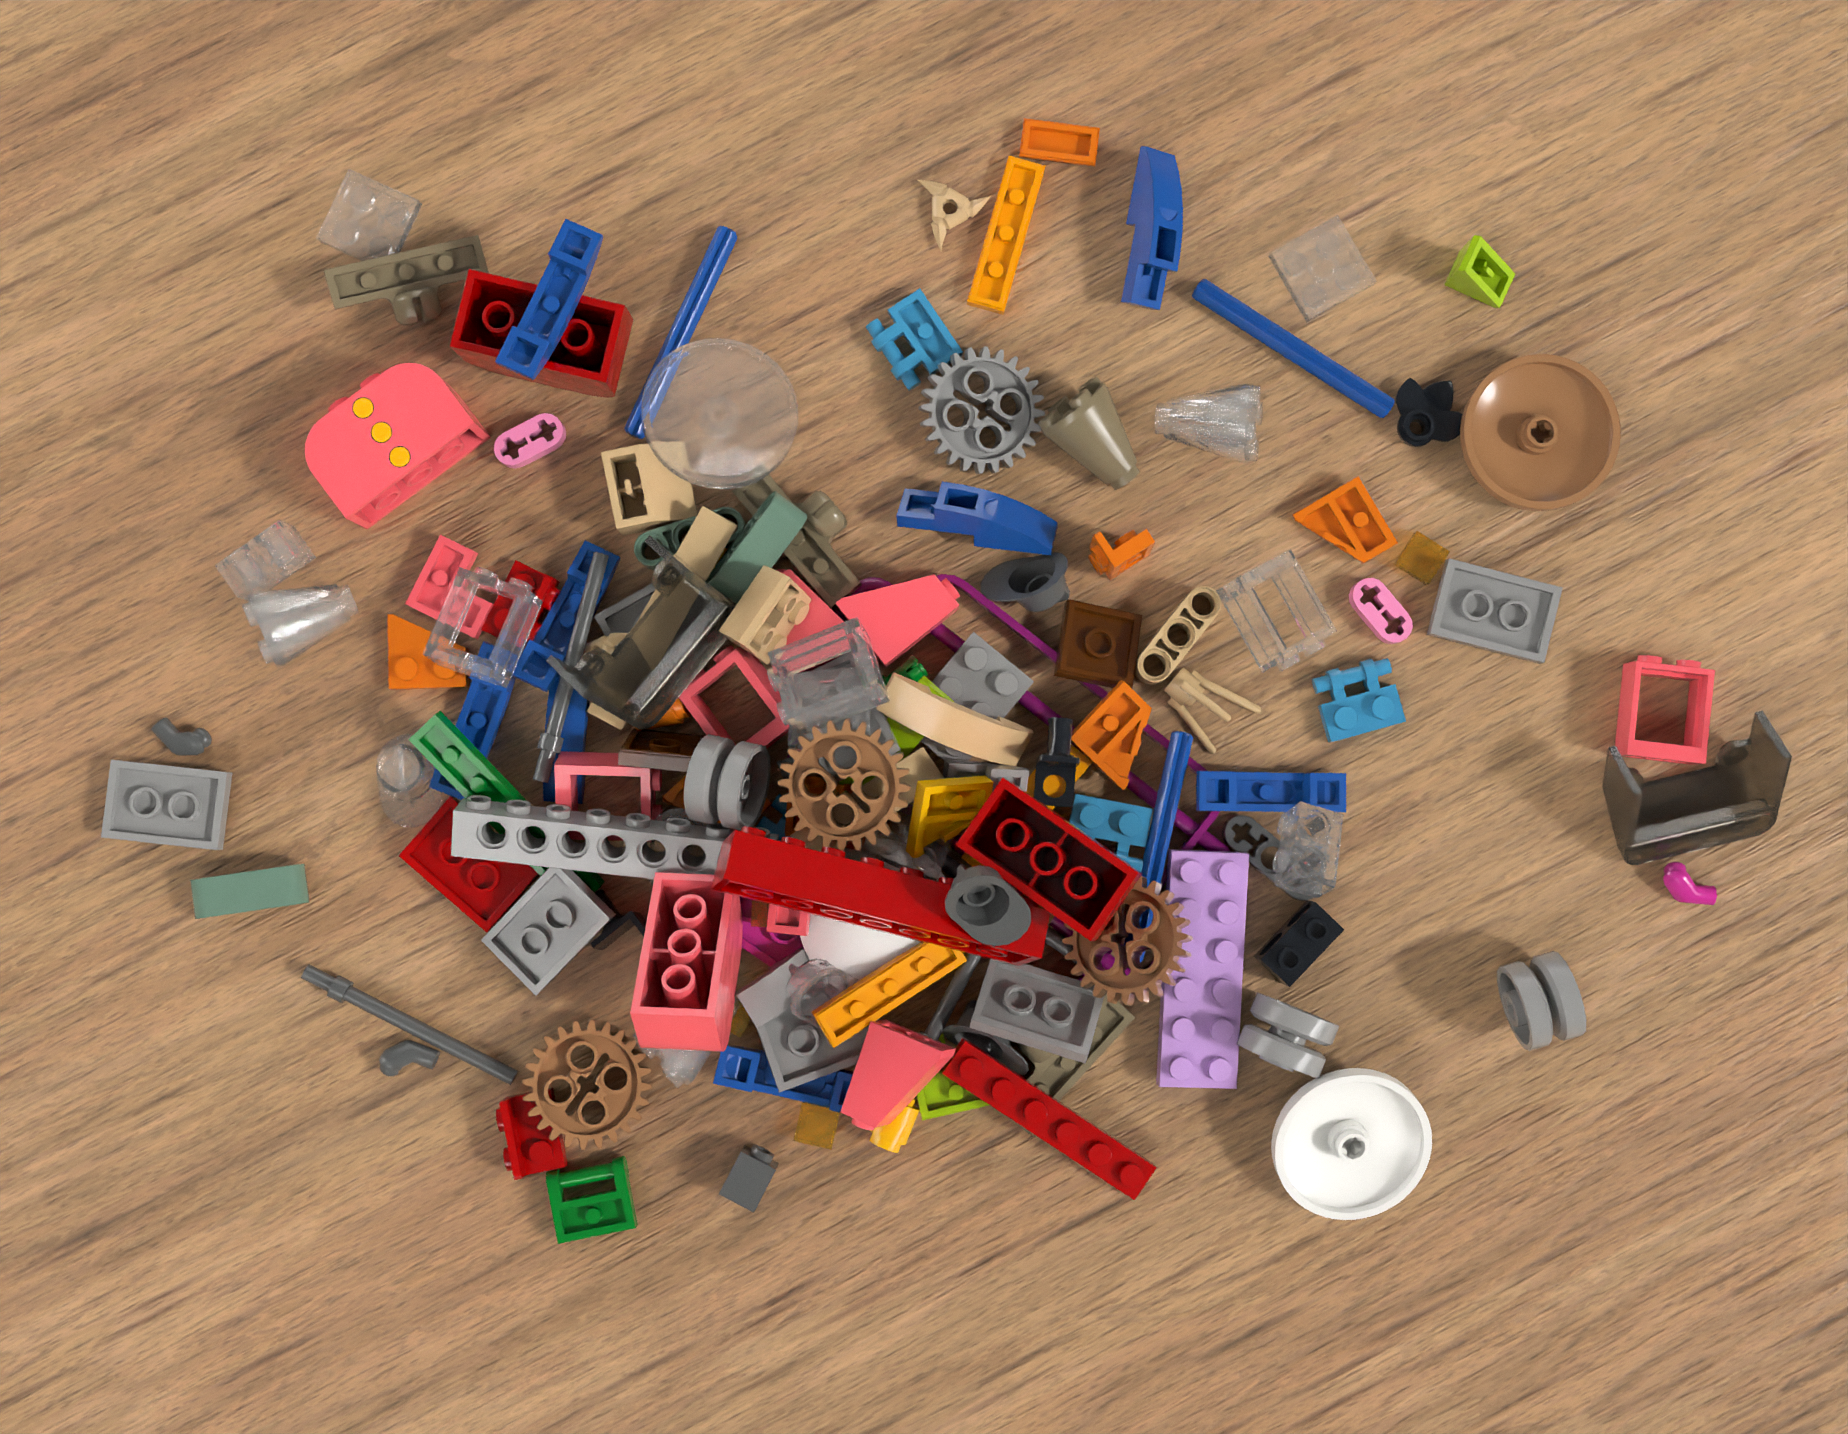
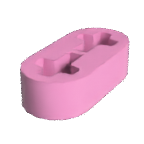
M539 414L498 436L494 443L495 456L503 465L509 468L517 469L562 446L566 439L565 426L552 414ZM547 423L551 428L557 427L552 432L554 438L551 441H547L544 437L533 441L532 438L543 432L541 428L543 424ZM513 441L516 445H520L527 441L528 444L518 449L519 457L513 459L510 455L504 456V453L508 451V442Z
M1365 578L1354 584L1349 593V602L1375 636L1387 644H1396L1407 639L1413 628L1412 619L1381 581L1374 578ZM1362 587L1365 590L1373 588L1377 594L1374 595L1373 600L1380 609L1377 610L1371 602L1361 603L1360 598L1363 596ZM1383 612L1390 620L1400 619L1401 624L1398 626L1399 635L1396 632L1386 633L1385 628L1388 626V622L1381 615Z

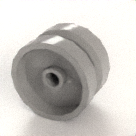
M710 734L703 737L693 752L685 778L684 806L688 818L713 825L720 820L723 827L741 830L743 826L754 827L761 815L769 788L771 767L767 748L744 741L735 745L731 739Z
M1550 951L1533 956L1530 967L1524 962L1516 961L1498 968L1497 985L1502 1006L1514 1035L1524 1049L1531 1051L1548 1046L1552 1041L1553 1035L1565 1041L1582 1036L1586 1032V1014L1578 985L1566 961L1558 952Z
M1257 992L1250 1012L1255 1018L1270 1024V1029L1267 1030L1253 1024L1244 1025L1237 1045L1260 1055V1059L1291 1072L1296 1070L1319 1078L1326 1059L1321 1052L1305 1046L1306 1040L1323 1046L1332 1045L1339 1025Z

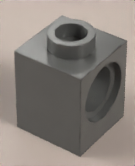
M755 1144L752 1148L744 1145L719 1195L754 1213L779 1163L772 1160L774 1154Z

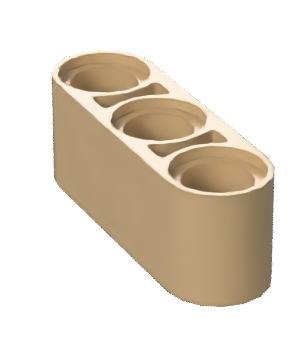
M1200 586L1193 589L1168 617L1137 657L1135 675L1141 682L1149 685L1162 682L1172 673L1221 609V598L1215 589L1209 586ZM1195 596H1203L1208 599L1211 605L1208 615H1199L1193 610L1192 600ZM1171 626H1179L1184 629L1187 635L1184 645L1176 646L1169 641L1167 634ZM1148 656H1155L1162 662L1163 671L1157 677L1150 676L1144 671L1143 662Z

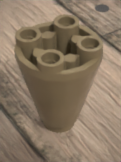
M1095 376L1084 383L1078 389L1079 394L1071 400L1065 396L1048 409L1049 414L1040 420L1038 424L1048 439L1103 483L1111 484L1114 490H1117L1133 480L1140 471L1135 465L1137 459L1109 389L1104 382H1101Z

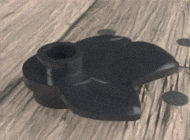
M1408 378L1401 385L1396 395V405L1401 415L1397 422V433L1405 444L1412 447H1421L1431 440L1449 442L1460 435L1463 414L1450 411L1453 404V384L1451 381L1436 382L1422 389L1415 380ZM1411 422H1417L1421 425V434L1411 432Z

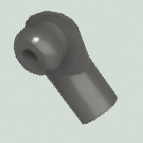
M168 718L161 719L151 729L172 753L179 756L199 755L204 752V748H207L212 743L210 734L204 728H197L193 732H180Z
M404 1040L386 1049L381 1054L379 1059L380 1070L386 1076H396L404 1066L412 1062L433 1069L439 1059L440 1051L412 1040Z

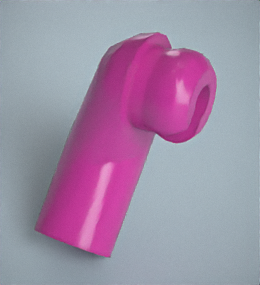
M1670 862L1664 867V885L1675 900L1682 903L1715 904L1717 899L1715 886L1694 884L1690 875L1686 872L1685 865L1680 862Z

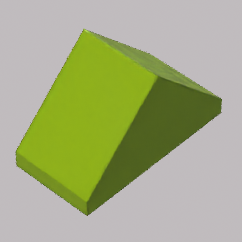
M1474 235L1459 251L1444 285L1491 307L1500 308L1515 273L1481 236Z

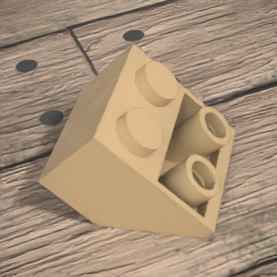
M683 443L638 444L601 452L616 529L622 535L656 529L698 515Z
M763 565L719 632L768 665L772 658L778 657L784 650L787 643L786 637L794 625H799L805 619L809 611V603L812 599L790 577Z

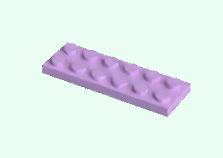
M1168 849L1166 890L1175 894L1170 904L1178 902L1185 907L1177 917L1190 920L1191 923L1181 930L1182 933L1192 936L1193 940L1182 943V949L1190 952L1191 957H1179L1178 963L1186 971L1182 973L1173 970L1171 976L1175 980L1176 985L1171 986L1164 982L1161 983L1163 996L1160 999L1156 1084L1159 1087L1237 1089L1239 1045H1237L1240 1036L1249 853Z

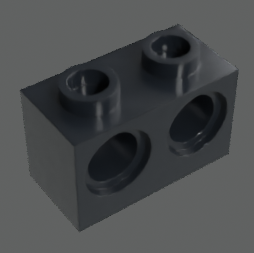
M1306 900L1253 957L1278 981L1291 987L1344 929L1316 902Z

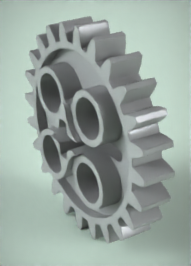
M986 346L981 348L979 356L976 357L971 347L965 350L964 361L960 355L954 353L950 356L952 367L945 362L939 363L937 366L942 374L941 377L935 374L928 376L927 379L934 388L921 391V394L930 399V401L918 407V410L929 413V418L920 422V426L932 428L933 432L925 440L927 442L937 439L939 445L936 447L934 454L937 455L947 451L949 453L946 460L947 465H951L959 459L961 460L960 471L962 472L967 471L971 463H973L976 474H983L985 464L988 465L991 473L999 472V461L1006 468H1010L1013 466L1012 454L1019 459L1026 457L1025 451L1021 447L1022 445L1028 447L1036 445V442L1029 434L1030 432H1041V427L1034 423V418L1044 416L1045 412L1035 409V403L1043 400L1044 396L1032 394L1031 390L1038 385V380L1027 382L1024 379L1030 370L1029 367L1019 371L1015 369L1018 357H1012L1007 362H1004V350L1000 349L994 354L993 358H990V352ZM971 374H977L983 379L984 389L981 394L973 393L969 389L968 378ZM953 391H959L973 405L977 406L985 403L987 405L985 412L991 417L1007 423L1010 426V431H1005L991 417L986 416L978 419L979 410L973 405L954 397ZM1003 395L1011 396L1016 403V410L1012 416L1005 414L1000 408V400ZM951 406L958 407L963 412L964 421L960 427L952 426L947 419V412ZM984 427L991 429L996 436V442L990 449L984 447L979 439V434Z

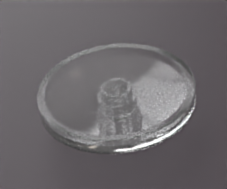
M709 338L680 346L657 364L644 388L641 421L645 438L652 452L673 474L701 487L733 489L747 486L763 479L782 463L795 438L798 425V403L793 386L787 375L767 354L740 341Z

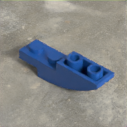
M1141 146L1126 221L1127 225L1135 227L1121 302L1150 310H1160L1167 272L1178 271L1183 231L1182 188L1175 155L1147 146Z
M943 481L939 492L905 488L896 515L898 527L974 535V546L1044 555H1051L1058 528V522L1022 502L985 489Z

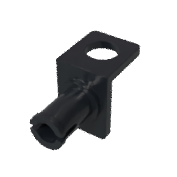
M1048 718L1047 752L1039 755L1036 760L1034 797L1046 806L1071 807L1073 805L1076 767L1080 763V758L1070 755L1073 719ZM1058 775L1064 779L1066 790L1062 796L1053 798L1045 793L1043 783L1048 776Z
M603 889L595 892L616 915L603 927L601 935L590 943L594 949L604 950L634 925L644 937L647 921L641 913L631 910L622 916Z

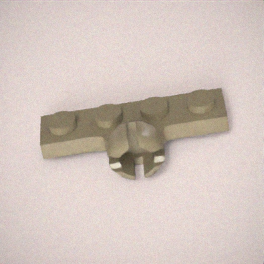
M479 235L323 270L335 310L379 299H387L392 304L396 321L401 325L418 323L413 300L418 301L423 321L433 320L440 316L442 311L437 294L438 287L466 280L469 269L489 273Z
M761 466L732 492L752 516L774 491L780 493L807 514L804 525L785 549L784 554L827 605L834 610L837 607L835 603L838 600L850 596L862 586L861 582L839 558L831 546L833 538L847 525L845 515L835 506L827 494L822 491H815L802 503L796 504L792 502Z
M1106 993L1086 1063L1017 1043L1019 1050L1032 1062V1066L1024 1078L1060 1101L1133 1021L1135 1016L1119 1002L1117 1004L1107 1002ZM1022 1127L1028 1134L1031 1133L1030 1131Z

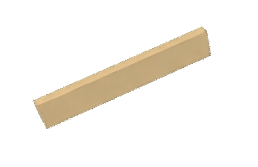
M702 506L586 712L622 730L737 527L735 523Z

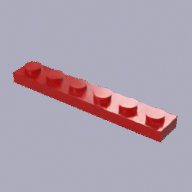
M963 1037L956 1046L953 1057L940 1070L943 1075L1133 1200L1137 1198L1157 1168L1152 1162Z

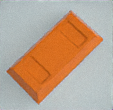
M1024 118L1019 157L1095 167L1100 128Z

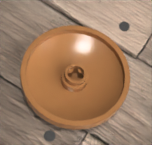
M1533 354L1518 357L1502 364L1488 374L1471 393L1463 411L1460 427L1463 456L1471 474L1479 485L1495 499L1506 505L1534 512L1564 508L1580 501L1596 490L1608 476L1615 463L1621 439V425L1617 407L1601 380L1581 364L1565 357L1549 354Z

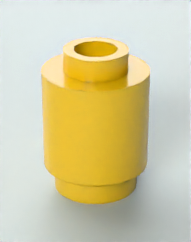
M914 1098L890 1124L870 1130L872 1135L869 1141L885 1150L898 1153L901 1145H906L920 1111L914 1105L916 1099Z

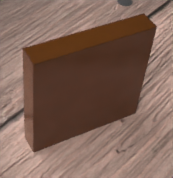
M1067 599L1064 603L1054 676L1114 688L1122 680L1133 688L1143 615Z
M633 729L619 750L618 765L687 772L696 746L707 735L655 730L637 731V729Z

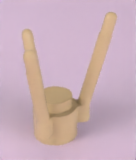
M1183 667L1164 690L1171 697L1167 703L1180 714L1208 752L1214 754L1216 748L1183 704L1185 703L1191 708L1198 701L1224 721H1230L1231 716L1202 694L1205 691L1204 688L1257 714L1261 712V707L1207 680L1195 670L1190 673Z

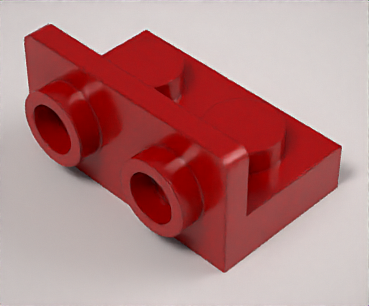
M515 560L481 630L524 650L529 639L533 641L542 624H540V621L546 609L550 611L558 597L560 590L557 587L560 582Z
M553 1087L548 1088L549 1098L556 1102ZM528 1093L508 1096L499 1102L500 1108L496 1109L497 1126L500 1132H505L507 1147L503 1149L505 1167L507 1171H512L514 1180L523 1179L529 1174L563 1168L568 1165L562 1133L552 1141L549 1139L552 1130L550 1125L541 1130L537 1129L538 1123L543 1118L541 1114L529 1117L528 1112L536 1104L535 1101H523V1096Z

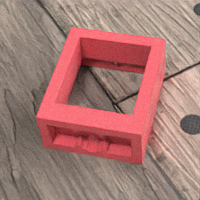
M731 645L713 658L716 665L707 672L704 669H700L684 681L687 688L677 695L706 735L710 734L733 740L699 694L737 665L776 717L746 742L769 748L800 724L791 702L759 659L741 647L735 649Z
M1638 655L1637 661L1623 664L1614 756L1687 765L1706 764L1715 670L1701 668V662L1694 660H1676V665L1662 664V657ZM1641 676L1689 681L1683 745L1635 740Z
M560 752L554 764L555 804L566 805L571 808V811H578L577 775L640 777L641 814L648 815L650 820L663 821V807L656 804V791H661L662 769L618 765V753ZM568 831L571 839L585 840L580 832ZM616 835L607 837L608 841H623L622 838Z

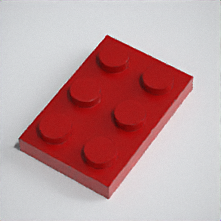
M450 796L399 854V857L488 933L529 888L539 874L530 865L451 856L453 810L460 801Z

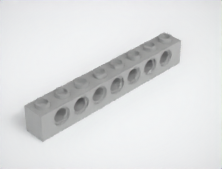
M471 795L463 798L453 810L451 856L654 879L655 872L715 875L722 842L736 829L723 827L721 823L717 822L714 825L708 823L706 826L692 825L690 821L682 818L658 821L650 820L648 815L640 813L628 814L626 817L611 815L609 811L604 809H590L586 812L571 811L569 806L562 804H552L545 808L531 806V803L525 800H509L506 803L493 802L487 796ZM489 822L500 823L505 829V834L494 832L490 828ZM528 827H539L545 833V838L534 837L529 832ZM753 827L765 831L766 838L779 840V834H770L768 829ZM568 831L580 832L586 842H574L569 837ZM611 835L619 836L623 839L626 846L615 847L610 844L607 837ZM657 840L664 845L666 850L655 852L649 848L647 841ZM693 844L703 848L705 855L700 857L693 856L686 847Z

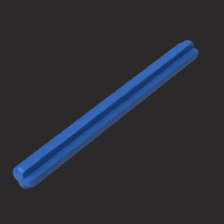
M719 226L626 422L624 430L635 438L643 439L737 241L736 232L728 227Z
M1202 279L1196 286L1192 294L1193 299L1376 416L1384 418L1392 409L1395 402L1392 397L1207 279Z
M1173 731L1171 733L1147 838L1141 876L1147 878V887L1153 880L1161 883L1188 764L1193 736L1182 731ZM1151 909L1142 912L1139 918V924L1142 929L1149 927L1152 923L1153 912ZM1129 933L1128 937L1125 938L1124 946H1126L1127 942L1133 941L1132 934ZM1145 951L1140 956V963L1144 959Z

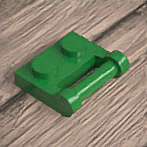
M625 1156L612 1158L610 1163L566 1172H561L560 1169L546 1172V1183L558 1244L634 1229L638 1226L629 1181V1169ZM614 1178L616 1186L614 1190L569 1199L564 1197V1188Z

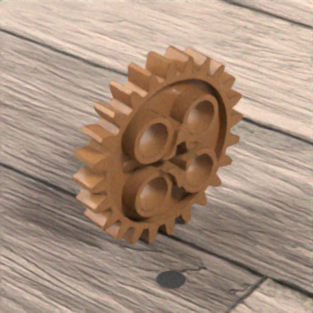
M846 718L842 729L838 730L834 721L829 720L826 733H823L817 725L812 727L814 737L812 741L804 735L798 737L799 743L803 747L802 750L791 747L788 749V754L795 761L794 763H782L780 766L790 775L778 781V785L789 788V792L782 795L779 801L792 803L793 807L787 811L785 817L798 815L800 821L796 824L795 831L802 830L806 826L811 829L807 841L811 842L820 835L823 836V847H828L832 840H837L839 850L844 851L847 841L852 840L855 849L858 851L861 849L863 837H866L872 845H875L877 843L875 831L879 830L887 836L891 833L886 823L888 819L898 823L901 821V816L894 809L895 807L904 808L908 806V802L899 797V793L911 790V785L900 782V778L909 774L910 770L909 768H897L896 763L904 757V754L901 752L891 755L889 750L894 743L893 739L883 744L878 741L882 729L878 728L870 736L866 734L867 723L865 721L859 725L857 730H852L850 718ZM847 745L855 750L857 760L854 765L844 767L838 764L835 759V751L839 746ZM820 757H824L830 763L840 778L846 779L850 776L854 780L851 789L861 800L869 805L870 812H864L848 791L845 790L841 794L837 792L835 788L839 782L819 763ZM810 773L822 775L827 784L825 792L813 794L808 791L805 785L807 775ZM874 775L882 779L885 786L883 794L876 797L866 794L862 786L864 778ZM840 803L848 804L854 811V820L848 824L839 823L833 817V807Z
M1141 876L1114 914L1115 919L1112 927L1108 930H1103L1096 941H1089L1070 926L1064 924L1065 927L1073 931V936L1062 939V943L1073 946V951L1067 953L1064 957L1069 961H1077V964L1070 972L1075 976L1085 974L1080 986L1086 989L1094 986V997L1102 998L1107 993V1002L1117 1004L1121 996L1125 1005L1132 1006L1136 994L1138 1000L1146 1004L1149 1003L1148 991L1162 997L1161 983L1164 982L1171 986L1176 985L1175 980L1171 976L1173 970L1182 973L1186 971L1178 963L1179 957H1191L1190 952L1182 949V943L1192 941L1193 937L1182 933L1181 929L1187 927L1191 922L1187 918L1177 917L1185 907L1178 902L1170 904L1175 894L1169 890L1160 894L1162 884L1153 880L1147 887V878ZM1126 904H1129V907H1130V908H1129V910L1127 911V917H1126V915H1125V913H1124V906H1125ZM1151 909L1154 916L1153 922L1149 927L1142 929L1139 924V918L1142 912ZM1129 933L1132 934L1133 941L1127 942L1126 946L1122 945V938H1127ZM1151 949L1154 953V962L1149 968L1142 969L1140 956L1144 951ZM1112 950L1115 955V962L1110 969L1104 970L1101 963L1102 957L1106 952ZM1127 964L1130 966L1129 975L1125 974Z
M589 1020L586 1030L582 1031L578 1022L573 1021L572 1033L567 1034L559 1026L557 1027L558 1040L554 1041L545 1035L543 1039L548 1048L545 1051L536 1048L532 1050L539 1058L537 1064H525V1067L534 1072L533 1078L522 1080V1084L533 1087V1092L523 1096V1101H535L536 1106L528 1112V1115L530 1117L541 1114L543 1118L538 1123L537 1129L541 1130L550 1125L552 1127L549 1136L550 1140L553 1141L562 1133L565 1135L564 1146L567 1148L573 1139L577 1138L581 1150H585L588 1139H593L599 1149L602 1148V1136L607 1135L609 1139L616 1143L618 1141L615 1130L621 1128L627 1133L631 1132L630 1126L627 1123L629 1117L635 1120L642 1119L635 1108L637 1105L645 1106L649 1104L646 1099L640 1097L641 1091L652 1089V1085L641 1082V1077L649 1074L651 1069L639 1068L638 1063L646 1057V1054L638 1053L633 1055L631 1051L637 1043L635 1039L625 1044L621 1042L625 1030L620 1029L612 1036L609 1035L610 1023L606 1022L600 1031H596L594 1020ZM579 1045L588 1046L592 1052V1061L584 1068H577L571 1062L572 1050ZM606 1053L608 1060L593 1080L597 1089L594 1093L586 1091L571 1115H566L565 1110L581 1088L580 1084L577 1083L580 1076L587 1078L601 1055ZM611 1067H620L625 1073L624 1084L618 1089H609L604 1082V1075ZM557 1079L566 1080L570 1086V1094L562 1102L552 1101L548 1095L549 1085ZM589 1101H598L603 1107L602 1118L595 1123L585 1122L581 1115L583 1106Z

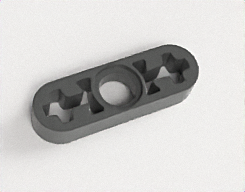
M1238 815L1231 817L1225 822L1222 829L1223 840L1235 852L1247 853L1253 846L1245 840H1239L1237 843L1233 840L1236 834L1232 830L1233 825L1243 826L1246 823L1249 826L1247 834L1255 841L1259 840L1260 835L1265 837V840L1255 847L1252 856L1249 855V864L1288 896L1296 900L1306 901L1318 894L1321 888V879L1318 872L1249 816ZM1269 846L1276 847L1282 854L1281 864L1275 869H1267L1261 862V853ZM1291 860L1296 863L1290 868L1291 871L1299 876H1304L1306 873L1310 876L1307 880V883L1311 886L1308 891L1300 889L1296 892L1294 890L1296 882L1288 875H1284L1282 881L1277 878L1278 875L1288 868Z

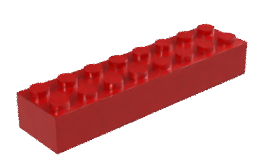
M743 826L741 831L734 830L722 842L712 890L1016 966L1042 959L1051 913L1046 909L1039 908V904L1030 898L1022 897L1031 912V923L1025 934L1010 944L992 946L982 944L972 938L946 912L945 898L954 880L952 878L939 877L938 882L923 878L924 872L917 869L901 867L899 872L884 868L885 862L878 859L861 857L860 862L845 858L846 853L839 849L822 847L820 852L805 848L806 842L800 839L782 837L781 841L766 838L765 831Z

